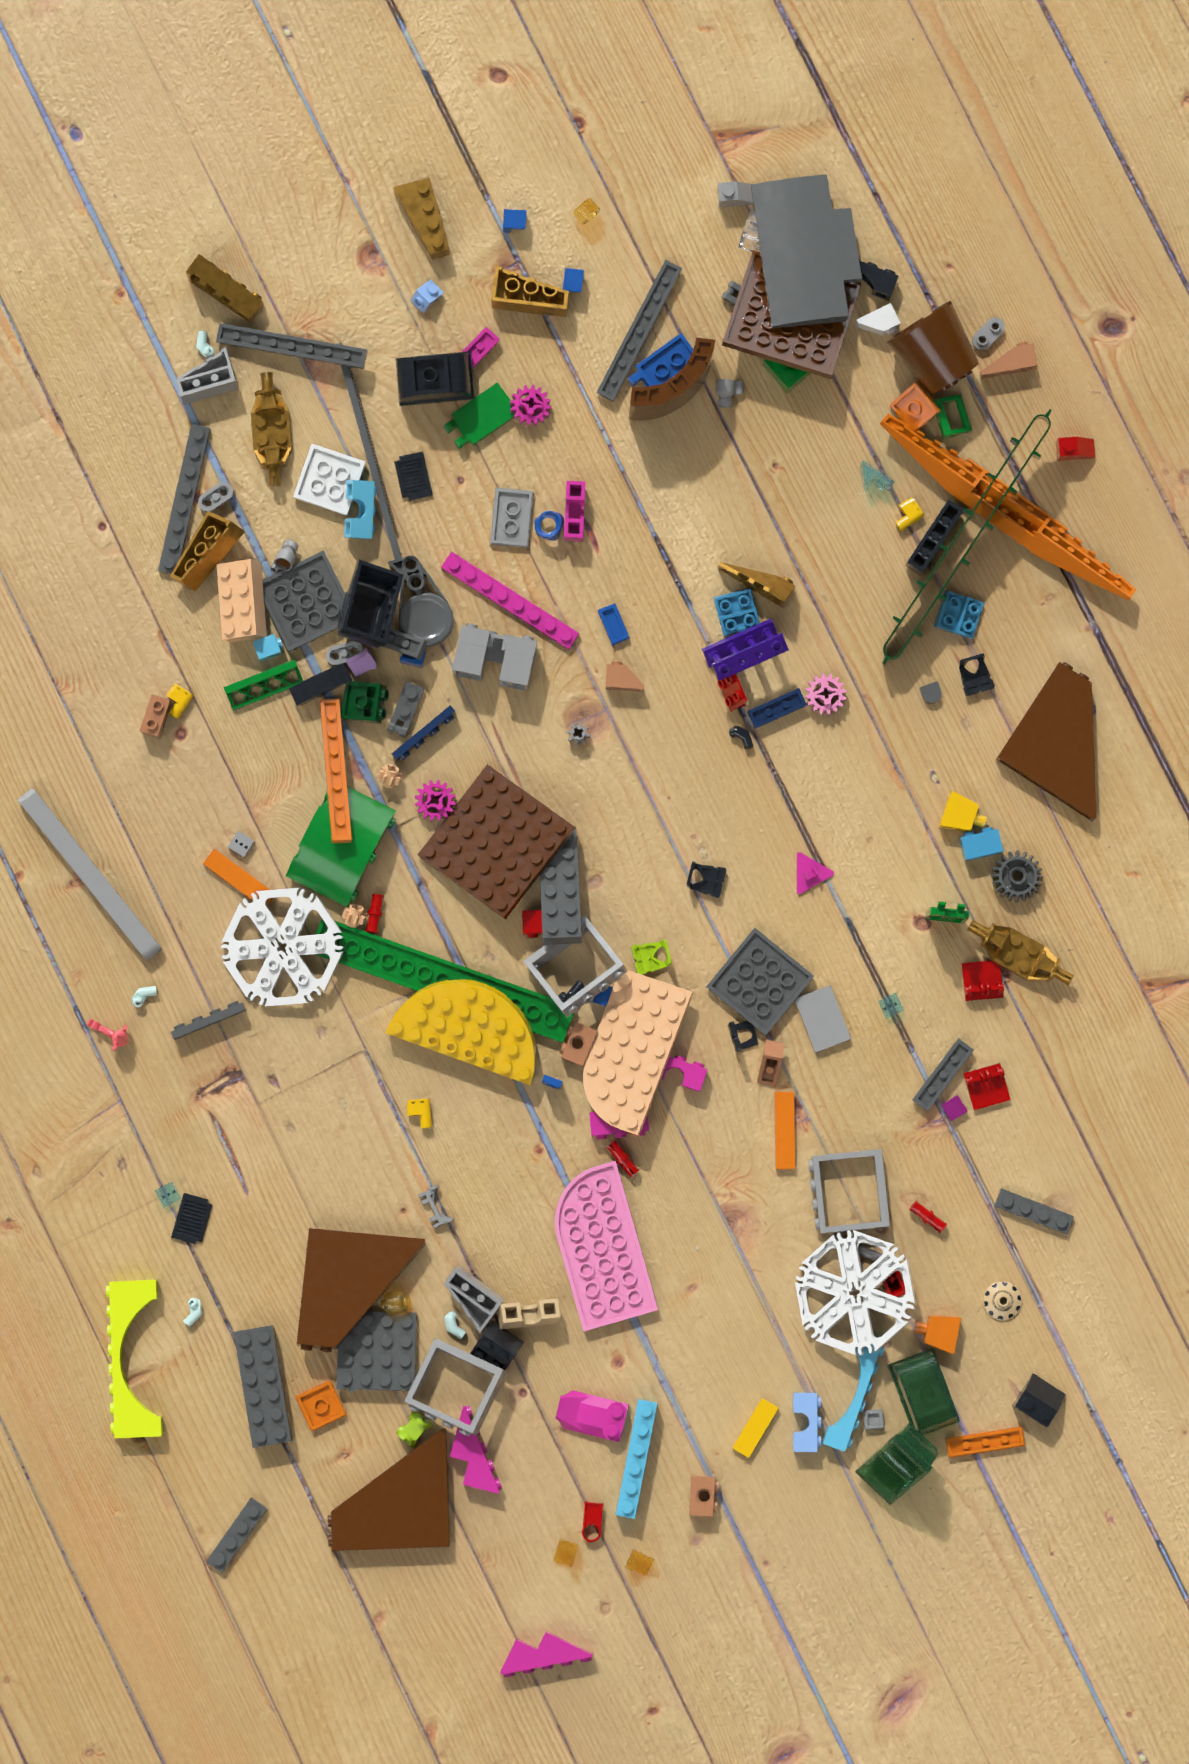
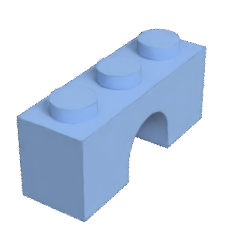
M793 1393V1412L804 1413L808 1418V1426L805 1430L793 1432V1452H817V1448H821V1436H817V1428H821V1416H817V1409H821V1397H817V1393Z

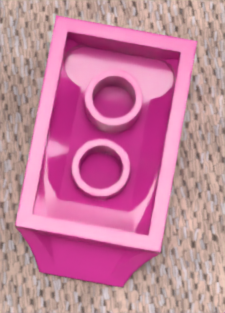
M572 1390L560 1396L555 1419L559 1421L564 1429L619 1442L628 1404Z

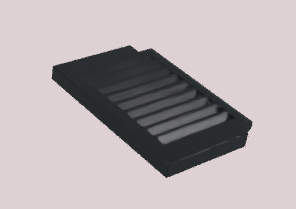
M423 451L399 456V460L394 461L402 498H408L411 501L433 496Z
M187 1193L183 1194L171 1238L196 1244V1241L202 1242L212 1204L207 1203L208 1199Z

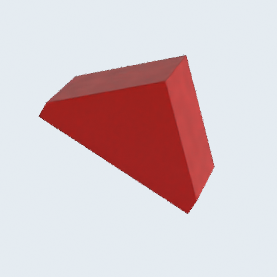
M895 1271L881 1283L887 1294L900 1297L906 1293L899 1271Z

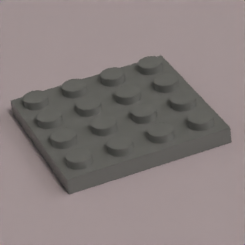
M324 550L293 565L289 571L282 570L262 580L264 603L288 652L339 628L337 626L345 592Z
M754 928L706 988L766 1036L812 980L814 975L759 930Z
M368 1312L338 1347L336 1389L409 1391L415 1380L417 1313Z

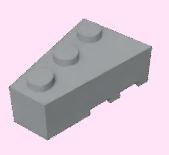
M226 347L221 349V352L212 358L206 359V362L197 368L195 366L176 379L183 405L238 389Z

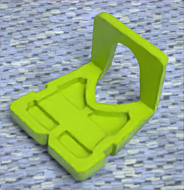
M666 939L660 942L631 946L638 974H647V972H653L672 964ZM660 947H663L666 951L665 962L654 957L655 952Z

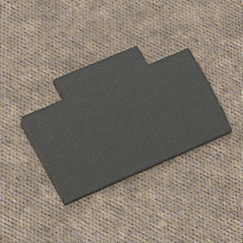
M827 174L752 184L751 193L772 328L846 322L849 314L844 283L860 282L862 280L851 208L832 209Z

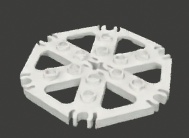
M300 888L256 891L259 899L255 893H252L253 902L249 903L247 899H243L244 905L247 906L246 908L242 902L239 903L221 943L229 942V945L224 944L221 946V948L229 950L228 955H223L222 958H230V961H223V963L247 998H249L251 992H253L250 997L251 1001H254L256 996H260L261 1001L259 1005H263L266 998L265 1006L309 1003L306 995L308 1000L314 1001L312 992L316 991L321 996L322 991L318 987L322 988L323 992L326 991L344 953L336 952V949H344V946H337L336 941L343 939V936L334 935L342 933V931L318 896H316L315 900V894L313 893L310 894L308 899L304 897L305 889L300 891L299 896ZM289 897L292 901L281 926L266 905V901L269 898ZM311 910H316L328 927L325 934L299 936ZM245 915L249 916L264 939L236 940L234 933L241 918ZM279 942L287 944L285 947L286 952L278 950L280 947ZM324 953L329 955L330 962L320 979L314 977L300 955ZM266 958L255 982L248 984L236 967L237 962L240 960ZM285 968L297 986L298 994L292 997L277 998L272 992Z
M848 1230V1237L846 1239H843L842 1233L838 1232L837 1238L839 1241H837L836 1234H833L801 1263L807 1265L808 1268L799 1267V1269L805 1272V1275L803 1277L796 1276V1279L803 1281V1284L795 1282L802 1324L805 1326L810 1322L805 1327L806 1331H809L811 1328L815 1329V1333L811 1337L817 1338L819 1336L815 1341L858 1356L857 1347L859 1355H864V1347H868L871 1354L874 1352V1348L875 1352H877L910 1322H906L903 1318L912 1319V1317L907 1315L906 1311L908 1308L914 1310L916 1308L908 1304V1302L916 1304L909 1261L908 1259L905 1260L906 1256L904 1254L899 1258L896 1257L899 1247L893 1248L895 1245L854 1230L853 1238L852 1231ZM862 1242L879 1247L883 1251V1255L864 1272L861 1269L858 1246ZM833 1248L837 1249L842 1277L817 1268L818 1260ZM895 1271H900L903 1275L906 1293L902 1298L876 1290ZM854 1287L856 1288V1290H860V1293L857 1294V1299L855 1298V1296L851 1295V1292L854 1291ZM810 1288L836 1296L815 1315L810 1313L807 1299V1291ZM869 1308L895 1318V1325L880 1338L875 1337L873 1334ZM848 1313L853 1335V1342L850 1344L833 1339L829 1335V1330Z

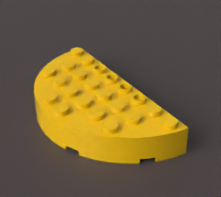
M460 979L445 980L426 986L410 996L401 1005L386 1029V1034L519 1082L531 1085L536 1069V1044L530 1024L516 1004L504 993L487 984Z

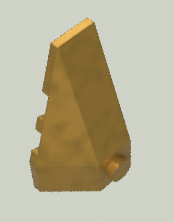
M722 562L718 565L719 570L781 608L784 607L795 589L794 582L785 576L781 578L777 575Z

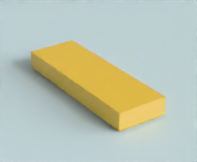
M761 1398L732 1448L749 1458L777 1412L778 1407Z

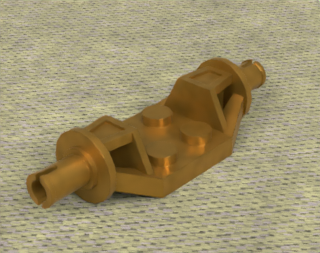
M263 372L260 373L262 390L255 392L256 399L251 411L253 449L261 463L260 468L268 470L269 486L274 487V479L276 486L281 485L280 469L287 466L286 461L292 450L289 410L280 396L281 390L273 389V373L267 372L268 379L266 380V374Z
M972 920L967 931L982 938L981 940L983 941L980 946L984 947L994 963L1026 981L1049 982L1051 978H1056L1069 986L1074 977V974L1060 968L1059 963L1061 959H1057L1046 946L1013 928L997 926L995 923H992L987 928ZM987 940H989V941L992 942L994 945H996V946L998 947L997 950H996L993 946H991V945L987 942ZM1037 969H1039V970H1042V971L1047 972V973H1049V974L1047 975V974L1039 973V972H1036V971H1037Z

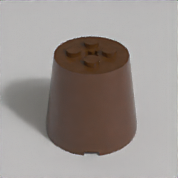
M951 300L933 310L927 317L920 318L886 342L931 395L939 390L943 392L954 386L959 380L973 373L972 369L979 364Z

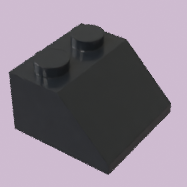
M1032 1373L1012 1406L1048 1428L1066 1394Z

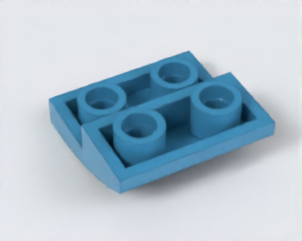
M750 588L713 597L723 636L738 633L760 624Z
M948 590L945 591L943 597L946 598L945 603L941 602L934 627L973 639L984 603L968 596L964 597Z

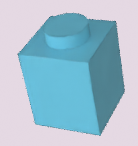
M275 634L253 641L260 662L282 655L281 649L284 648L281 639H276Z

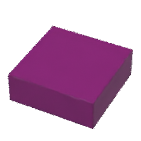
M958 1095L941 1105L950 1121L968 1112Z

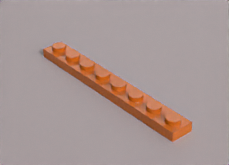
M320 699L332 843H351L339 699Z

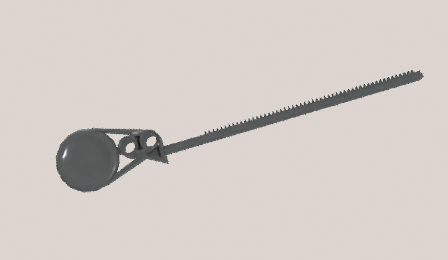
M341 365L395 560L389 561L388 565L395 572L404 575L400 590V629L402 633L428 642L426 647H433L444 642L451 634L454 625L453 611L418 558L412 555L401 558L392 526L394 521H392L393 518H390L393 515L389 511L391 508H388L390 505L387 504L389 501H386L388 499L386 498L387 494H384L386 491H383L385 489L383 487L384 484H382L383 481H380L382 479L380 477L381 474H379L380 471H377L379 470V467H377L379 465L376 464L378 461H375L377 458L374 457L376 454H373L375 452L373 451V444H370L372 442L370 440L371 437H369L370 434H367L369 433L368 427H366L367 424H364L366 423V420H364L366 418L362 414L364 412L362 410L363 407H360L362 404H359L361 402L359 400L360 397H357L359 394H357L358 390H356L355 380L352 377L353 371L350 370L352 369L351 367ZM410 561L417 564L413 570L406 568L407 563ZM424 577L429 580L439 595L422 593L425 589ZM413 580H420L422 582L420 587H412L411 583ZM407 582L410 591L416 595L409 598L403 605L404 585Z

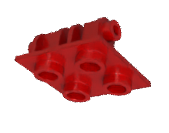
M737 674L720 681L717 679L718 687L723 692L725 704L729 707L730 712H733L738 707L746 706L745 703L748 700Z
M992 960L961 963L965 1001L1004 998V984H1002L1000 965Z
M1000 1063L963 1073L973 1110L1011 1100L1004 1078L1005 1073Z

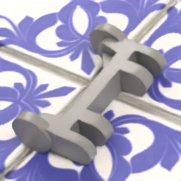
M435 1185L418 1195L419 1198L426 1195L427 1198L422 1200L421 1203L423 1205L429 1202L435 1216L430 1218V1222L438 1220L439 1223L434 1224L433 1228L455 1219L440 1213L434 1202L435 1192L439 1185Z

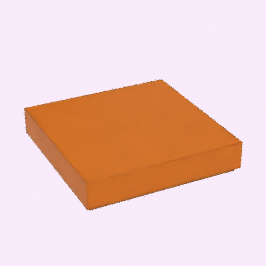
M919 381L911 385L889 405L899 419L909 425L908 428L914 432L920 430L941 411Z
M331 1380L295 1396L311 1432L347 1415Z

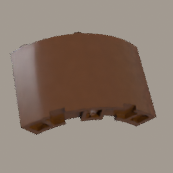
M696 337L695 346L688 362L682 370L668 379V381L648 387H632L629 420L642 421L660 418L678 410L689 402L699 391L709 373L715 340Z

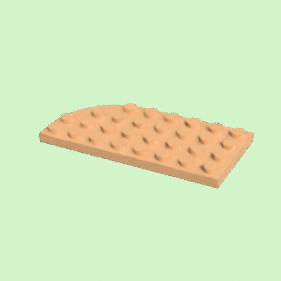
M627 970L628 972L621 976V979L617 980L613 987L585 1061L583 1082L587 1099L602 1120L616 1129L639 1137L693 992Z

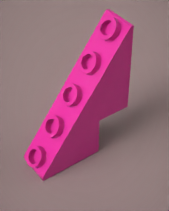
M463 1405L459 1421L471 1425L470 1417H473V1413L469 1405ZM457 1428L450 1457L468 1461L463 1485L499 1494V1490L503 1488L499 1478H494L492 1472L495 1471L492 1461H487L485 1453H488L485 1443H480L478 1435L476 1437L471 1434L468 1437L460 1433V1429Z
M546 1631L538 1648L516 1638L500 1674L506 1678L515 1676V1672L523 1671V1674L534 1672V1668L542 1667V1670L554 1668V1664L561 1663V1666L572 1665V1661L579 1659L580 1662H588L592 1660L593 1653Z

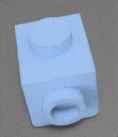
M429 280L416 290L411 298V302L424 313L432 303L442 297L444 292L432 280Z

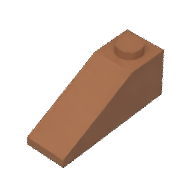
M1021 342L1016 344L1017 346L982 370L979 378L985 379L1035 370L1037 360L1033 343Z

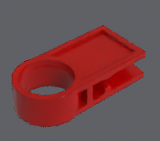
M585 1502L582 1536L588 1542H595L601 1536L603 1503ZM589 1525H595L599 1530L597 1538L592 1540L588 1539L584 1534L585 1528Z

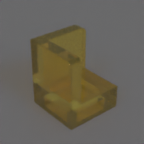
M559 1539L553 1559L554 1562L572 1568L578 1544Z
M632 1549L625 1568L646 1576L654 1562V1558Z

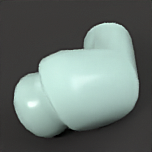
M198 331L196 348L204 357L209 358L215 351L206 342L208 333Z
M156 986L139 988L132 997L133 1006L139 1008L148 996H156Z
M191 1298L188 1301L190 1314L184 1319V1323L189 1327L202 1315V1304L196 1298Z
M452 1311L448 1312L444 1318L446 1330L462 1339L466 1331L457 1326V1314Z

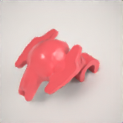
M89 1019L86 1024L112 1038V1051H115L119 1046L124 1047L129 1043V1036L126 1033L127 1025L125 1024L122 1029L116 1032L92 1019Z

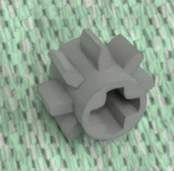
M581 722L578 723V726H574L571 723L572 730L566 731L567 734L571 735L568 741H575V746L578 745V742L586 744L584 738L590 737V734L585 733L588 726L583 728ZM575 730L578 732L582 731L581 738L578 736L574 737Z

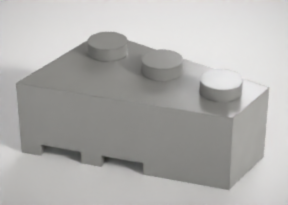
M459 1265L455 1267L444 1283L455 1300L466 1312L468 1318L477 1327L476 1329L479 1333L482 1332L500 1304L505 1300Z

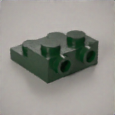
M355 681L346 683L341 719L381 724L382 719L384 720L386 717L384 702L389 698L387 686L379 683Z

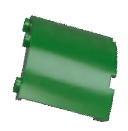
M348 786L351 843H332L328 794L326 793L325 799L315 812L299 844L300 848L296 856L293 857L286 877L348 907L351 901L355 902L359 894L357 888L368 864H373L377 856L375 851L387 829H392L396 821L393 818L396 810Z

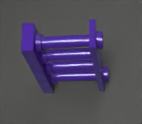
M772 619L702 648L709 668L713 667L718 681L789 651L783 634L777 633Z

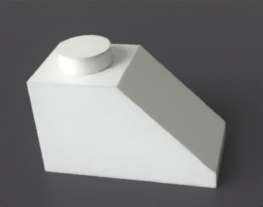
M891 303L856 320L858 328L882 336L896 333L901 324Z

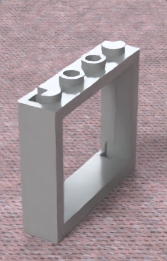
M585 915L581 918V935L583 936L590 931L615 965L563 1003L538 972V969L571 944L544 945L523 961L566 1018L573 1012L576 1013L584 1004L590 1003L597 994L606 991L613 982L620 980L621 976L628 972L622 961Z
M882 1149L811 1157L812 1160L808 1161L809 1172H813L814 1180H810L811 1191H815L816 1199H812L813 1210H817L818 1218H814L815 1228L819 1230V1234L890 1226ZM873 1156L880 1222L826 1227L819 1161Z
M435 1338L404 1402L414 1412L419 1413L421 1410L431 1420L436 1421L438 1418L443 1421L442 1424L446 1427L453 1429L455 1426L460 1429L459 1432L463 1435L470 1437L472 1434L477 1437L507 1372ZM439 1350L494 1375L471 1425H467L415 1400Z

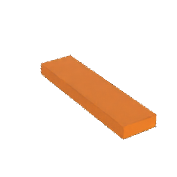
M213 849L203 865L252 901V893H255L259 899L256 891L270 890L216 849ZM273 898L267 899V901H266V905H267V906L269 905V903L272 901Z
M774 1092L776 1169H795L794 1092Z
M1022 1426L945 1438L948 1458L1025 1446Z

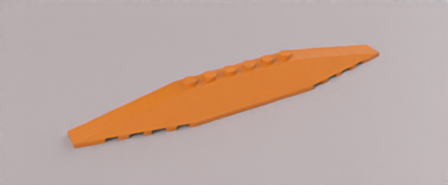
M888 413L880 425L948 493L973 511L992 482L987 478L988 471L969 458L964 460L957 456V451L953 449L948 451L941 447L939 441H930L924 437L925 434L919 430L916 432L908 428L909 425ZM997 478L975 512L987 521L1009 486ZM1008 492L989 521L998 527L1001 532L1015 539L1018 544L1029 549L1032 554L1128 601L1137 590L1120 574L1115 575L1111 572V566L1106 562L1102 564L1094 557L1096 553L1093 550L1088 551L1081 545L1082 541L1077 536L1073 538L1068 534L1067 527L1018 492L1016 496Z

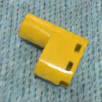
M912 497L898 505L905 516L896 521L895 525L902 532L925 516Z
M174 684L166 695L169 699L176 702L169 714L179 720L194 695L179 685Z
M430 1099L407 1100V1116L420 1115V1127L432 1128Z

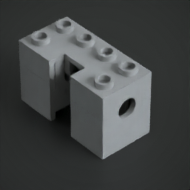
M467 623L466 626L462 625L452 668L453 675L481 681L485 661L497 662L502 664L499 678L501 686L528 691L537 651V641H534L533 637L525 635L522 638L507 634L504 636L497 635L493 631L478 629V626Z

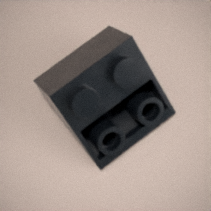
M492 1320L470 1354L505 1371L524 1342L506 1329H500L499 1324Z

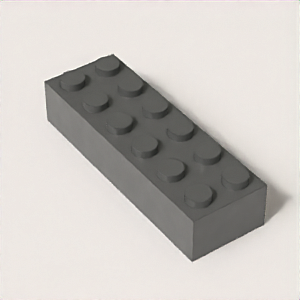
M575 829L540 874L543 945L582 943L577 830Z
M274 1325L234 1332L252 1448L292 1441Z

